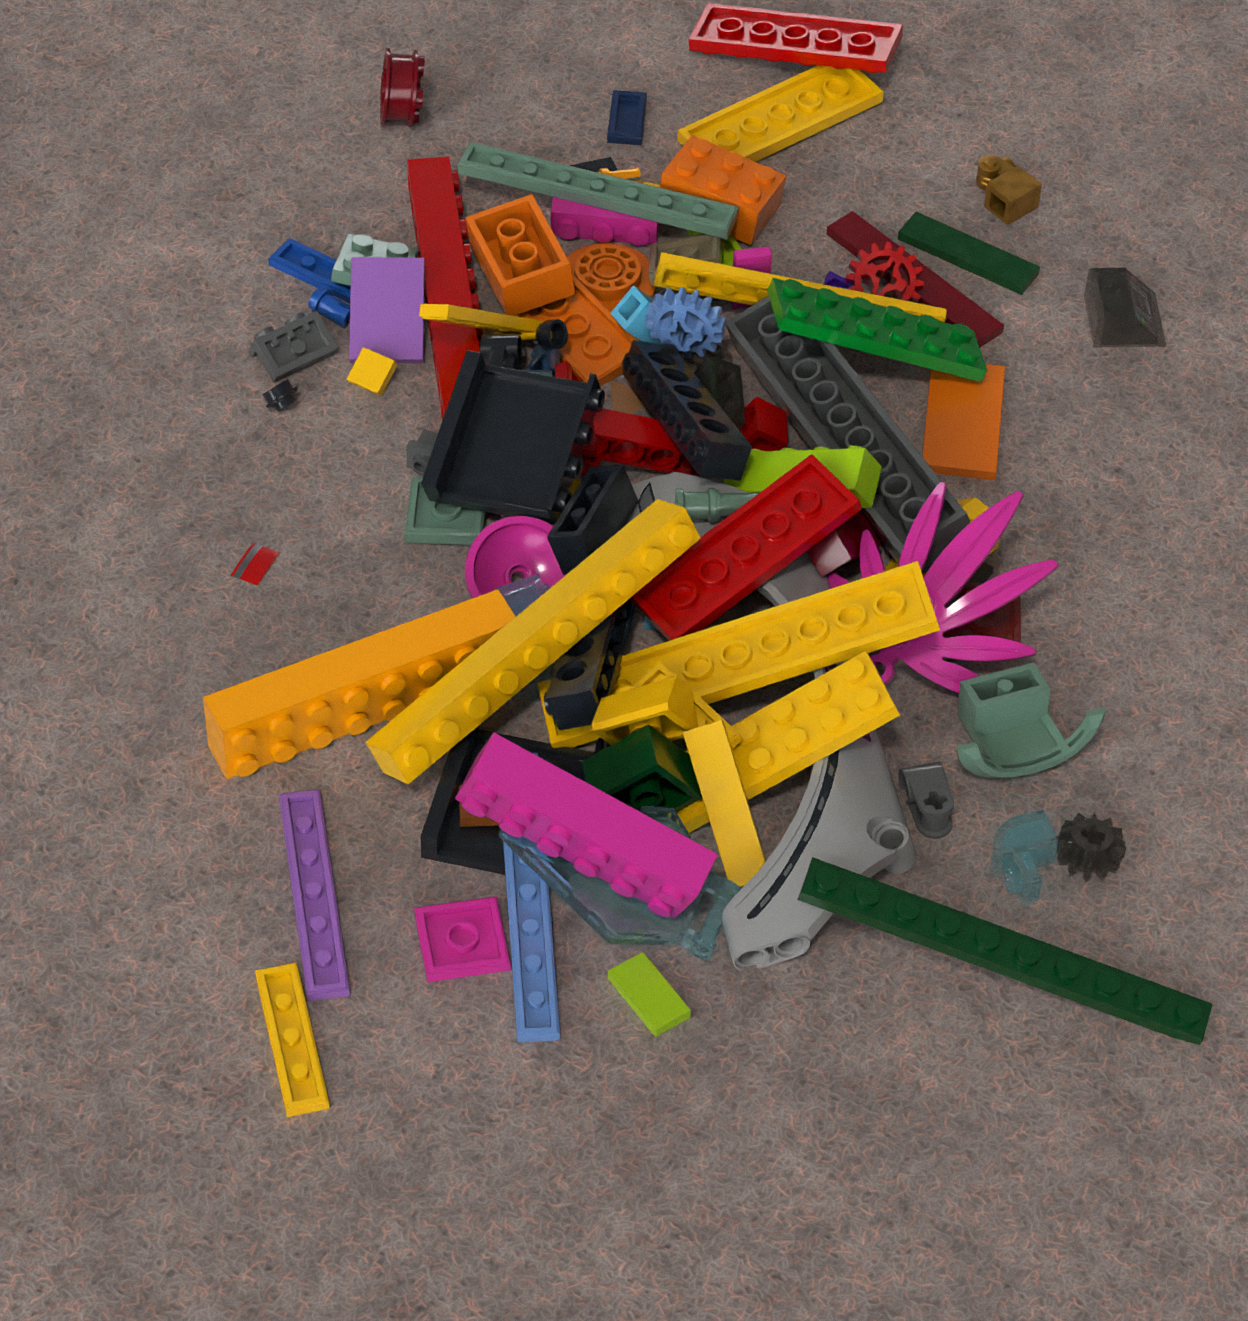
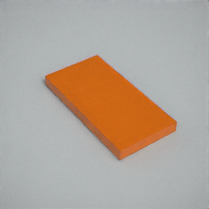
M572 274L575 295L515 316L541 321L555 319L563 321L567 327L568 339L566 345L559 349L561 363L564 361L570 363L584 383L588 382L590 373L596 374L599 384L602 386L622 374V362L625 354L629 353L633 340H640L627 332L610 314L611 312Z
M985 364L987 372L982 382L931 369L922 457L936 474L988 480L996 479L1005 366Z

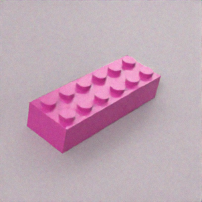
M496 733L491 735L477 755L455 797V800L461 802L462 807L470 814L477 817L486 816L499 823V827L507 834L514 837L523 836L537 844L536 847L542 853L551 857L560 856L574 864L573 867L579 873L588 877L597 876L611 884V889L625 897L634 896L647 903L650 911L661 917L671 916L675 919L697 898L718 855Z

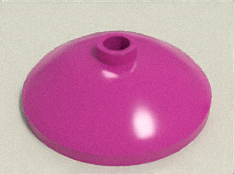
M511 516L497 520L484 528L470 546L465 560V581L471 598L498 589L514 615L517 616L561 580L565 575H563L547 539L553 526L534 517ZM517 575L521 577L523 585L517 586L513 584L511 576Z

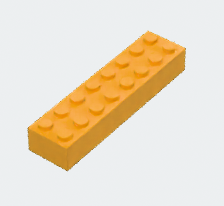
M497 589L204 696L203 703L208 747L226 779H230L235 776H249L259 767L273 762H287L295 754L310 748H324L332 740L348 734L359 735L365 732L369 726L385 720L391 721L516 616Z

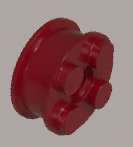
M390 48L385 49L380 89L381 125H384L386 120L407 121L408 127H412L413 122H419L420 109H422L423 88L420 87L421 77L424 75L425 56L418 55V50H413L412 55L391 53Z

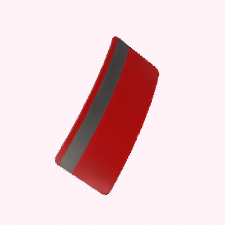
M252 543L230 576L259 585L280 552Z

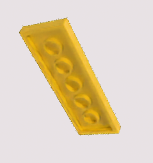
M817 65L679 129L677 141L684 146L693 135L757 162L882 103L884 91L860 70L835 69L829 66Z
M867 651L860 653L732 725L743 739L733 749V753L748 800L900 716ZM703 798L674 813L677 823L685 835L710 822Z

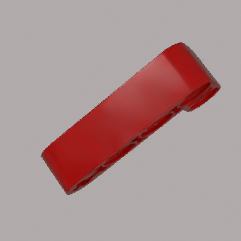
M602 408L601 412L595 413L592 422L594 425L591 444L584 447L581 456L583 467L580 476H585L590 467H598L601 460L665 473L679 472L699 476L657 419Z

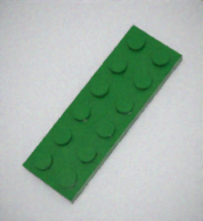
M772 278L767 289L778 330L982 382L987 372L974 330H971L966 325L959 323L952 325L940 322L929 315L917 316L906 313L895 306H879L861 297L849 298L841 296L830 289L821 288L819 290L807 287L792 279L784 281Z

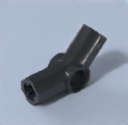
M516 333L482 334L480 353L485 364L516 370V367L520 368L522 357L525 356V343L522 342L521 335Z

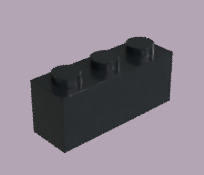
M624 465L590 467L548 534L547 539L563 575L568 574L621 530L639 503Z

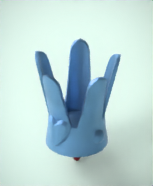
M539 344L536 345L531 353L532 360L526 372L535 373L538 371V374L550 376L551 372H553L555 377V365L561 363L560 350H549L542 348Z

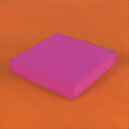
M497 896L414 908L427 982L511 970Z

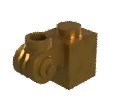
M986 155L979 159L976 184L980 189L986 191L984 201L986 209L1009 225L1038 208L1042 184L1035 177L1028 174L1018 165L1015 167L1014 162L1006 156L1000 158L995 155Z

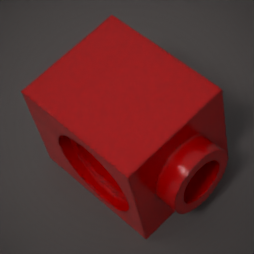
M755 397L734 417V424L751 444L752 449L780 451L788 445L787 411L759 397Z

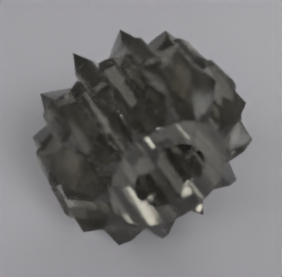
M1078 812L1073 821L1065 820L1061 826L1059 836L1056 837L1055 848L1058 853L1059 866H1068L1070 877L1081 871L1083 872L1085 882H1087L1091 874L1095 873L1103 882L1108 872L1116 874V871L1120 868L1121 860L1125 856L1126 846L1125 841H1123L1122 828L1112 827L1111 817L1102 821L1098 819L1096 812L1090 818H1085Z

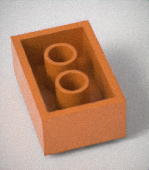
M692 135L662 172L659 188L738 206V218L730 234L736 240L751 246L780 206L787 175Z
M533 194L465 217L470 247L505 314L515 316L575 295L570 262Z

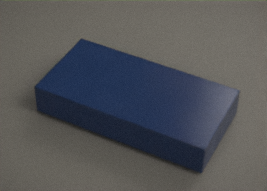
M613 90L607 143L642 144L647 93Z

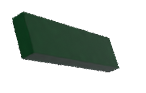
M915 212L898 231V240L1020 295L1027 290L1039 275L1040 266L919 212Z

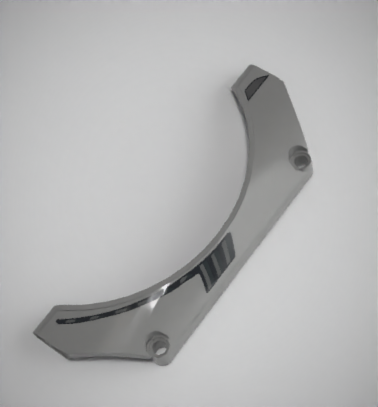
M679 472L656 476L632 484L639 503L625 526L657 499L675 504L676 488H682L684 492H707L708 488L719 489L720 493L748 492L714 480ZM720 516V519L716 520V522H709L707 518L691 520L701 537L728 516ZM805 552L758 587L757 590L776 607L828 590L830 586L827 578L828 575L821 577L808 553ZM846 661L814 670L815 679ZM877 729L814 763L809 784L798 811L780 843L760 870L724 908L721 922L733 966L737 970L743 971L744 967L756 965L757 968L767 967L804 954L810 947V940L834 914L797 900L812 857L868 878L883 868L893 874H903L915 865L917 859L916 851Z

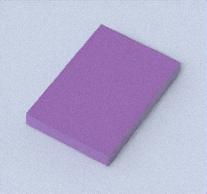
M351 257L350 363H355L363 347L395 360L396 363H423L424 319L419 317L420 304H424V258Z

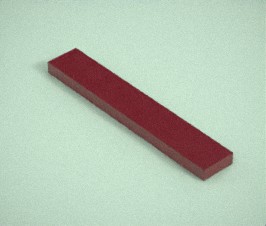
M853 211L827 226L826 234L857 258L858 252L861 249L870 254V247L873 243H876L879 250H884L886 242L891 243L892 251L896 252L900 247ZM904 250L903 256L909 257L911 254ZM915 259L912 265L913 268H923L922 274L916 279L924 281V287L922 290H914L921 296L919 304L947 309L944 323L952 325L959 323L974 330L979 348L1003 333L1004 324L919 260ZM887 260L875 261V262H873V264H875V265L883 264V263H886ZM900 267L899 272L901 278L906 280L908 284L907 275L904 272V270ZM889 271L887 276H884V279L890 282L892 271Z

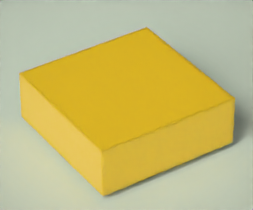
M363 347L346 380L351 384L381 396L398 364L395 360Z

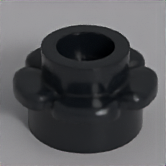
M288 379L262 394L268 403L266 407L269 408L274 405L276 410L279 411L296 400L293 393L298 390V387L293 388Z

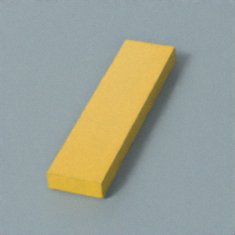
M420 304L419 317L425 320L503 333L536 332L539 324L544 322L449 304Z
M719 720L682 733L730 889L735 890L744 887L766 862V857L724 721Z
M297 962L255 970V978L286 1117L330 1109Z

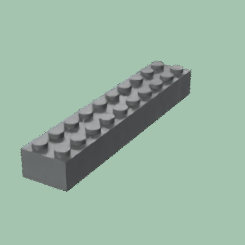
M767 296L726 321L725 326L733 344L778 406L787 411V418L812 450L815 447L847 449L849 446H861L866 448L882 466L872 508H862V512L874 533L899 564L906 538L917 514L932 491L942 481L836 346L828 342L778 330L770 297ZM946 489L936 535L922 574L930 569L947 545L970 524L966 511L948 489Z

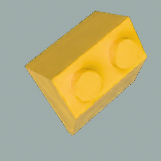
M672 675L659 676L653 679L651 684L641 687L626 686L619 688L615 691V694L601 698L591 724L592 731L610 745L648 724L671 741L684 738L682 732L698 727L692 689L677 676Z

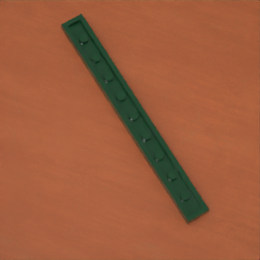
M814 857L811 859L797 899L799 901L1167 1036L1200 1045L1203 1041L1212 1003Z

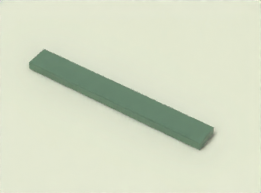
M469 142L458 163V174L728 239L738 218V206L474 142Z

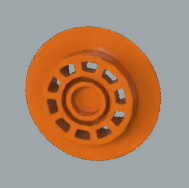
M597 243L579 248L567 256L572 274L610 312H612L633 285L650 297L656 289V286H651L648 276L649 259L631 247L615 243Z

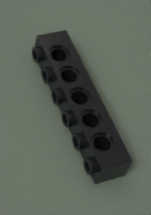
M633 340L629 353H626L623 358L622 374L699 476L741 481L752 449L751 444L672 345Z
M630 599L559 657L555 667L552 668L549 689L544 693V706L547 714L553 715L559 730L591 725L601 698L612 695L636 608Z

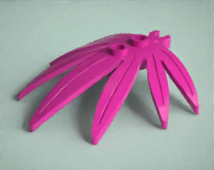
M940 482L917 514L906 538L898 567L918 561L922 572L931 550L943 509L947 485L944 482ZM1014 492L975 518L947 545L924 576V581L940 630L883 648L879 654L870 656L875 666L878 664L884 665L885 672L881 678L885 685L893 680L896 672L895 665L899 659L932 682L959 693L960 681L978 677L979 675L962 666L944 661V658L971 662H1000L1033 657L1037 654L1036 650L1031 646L999 637L980 635L944 637L945 632L977 620L1013 601L1040 583L1059 567L1055 560H1047L1013 569L979 585L946 608V605L974 575L1001 538L1024 498L1022 492ZM867 529L863 531L860 543L862 579L885 571L877 543L871 532ZM832 572L827 576L830 589L850 583Z

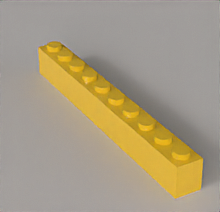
M660 499L654 501L369 738L365 743L383 773L409 785L701 538L685 507Z

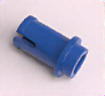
M317 289L313 292L308 302V307L312 309V313L318 311L319 314L345 329L348 326L346 322L350 324V306L332 296V292L329 289Z

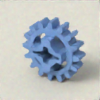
M680 287L677 294L670 288H667L664 296L657 293L653 302H650L645 315L647 317L645 328L651 329L650 339H660V344L672 345L677 352L683 351L687 358H691L692 352H696L699 356L704 357L707 349L714 352L717 344L721 343L725 332L726 318L720 316L722 311L720 306H711L713 298L710 296L704 299L699 298V290H695L691 295L687 294L684 287Z

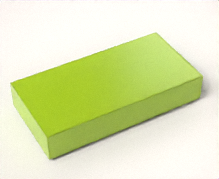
M643 952L608 970L607 978L655 1037L691 1018L690 1008Z

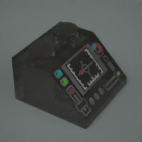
M1125 267L1089 268L1084 300L1093 347H1165L1166 342L1155 292Z

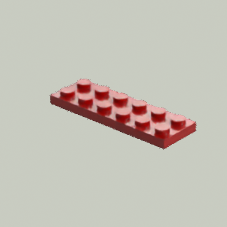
M707 3L688 39L689 51H698L709 55H733L737 58L767 59L771 62H794L805 66L820 65L835 69L847 68L864 70L868 73H886L903 37V24Z
M811 454L701 536L700 540L635 593L630 600L669 641L701 631L862 510L860 500Z

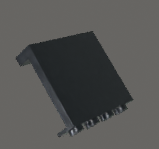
M467 350L421 482L429 501L509 517H534L555 525L572 497L570 490L574 479L578 480L583 467L581 456L585 445L589 446L593 438L594 425L592 422L595 413L601 412L603 408L605 392L601 390L596 374L590 373L587 383L488 365L485 364L480 352Z
M477 726L449 750L421 833V858L505 875L502 829L499 826L460 827L459 801L455 800L458 786L462 785L477 755L495 732L480 730L479 726ZM496 733L531 753H538V757L584 782L586 780L582 761L604 749V740L602 738H598L595 751L590 752L570 747L552 748L550 743ZM546 855L548 884L566 887L569 874L575 876L578 874V871L573 867L574 864L560 856L551 857Z

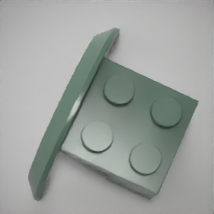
M1034 662L960 681L957 715L973 742L956 746L957 757L965 769L974 775L984 778H1012L1034 774L1054 767L1077 754L1097 732L1104 720L1106 709L1103 707L1086 712L1081 725L1065 740L1048 713L1050 687Z

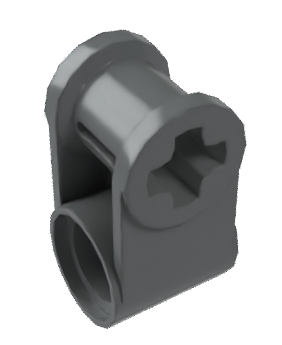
M938 761L899 769V786L907 794L908 800L905 803L910 808L918 831L925 837L939 839L948 835L952 829L950 813L954 807V797L947 783L942 763Z

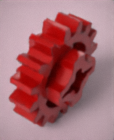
M886 242L884 250H879L876 243H873L870 247V254H867L862 249L858 252L857 256L860 262L851 260L848 268L854 273L846 274L845 278L846 283L853 285L848 288L849 290L864 292L861 285L862 279V283L868 285L870 294L914 303L919 302L921 296L914 290H922L924 287V281L916 279L922 274L923 268H913L912 265L915 262L916 256L913 254L907 258L904 257V246L901 245L895 252L891 250L890 242ZM887 260V262H886V263H883V264H879V265L873 264V262H875V261ZM900 267L904 270V272L907 275L908 284L906 280L901 278L899 272ZM889 271H892L890 282L885 288H882L880 293H877L880 280L887 276Z

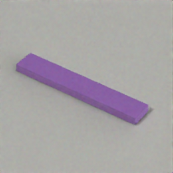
M320 789L279 794L307 1001L350 996Z

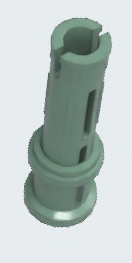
M676 488L675 504L685 507L691 519L707 518L709 522H716V520L720 519V516L731 515L759 493H720L719 489L708 488L707 492H684L682 488Z

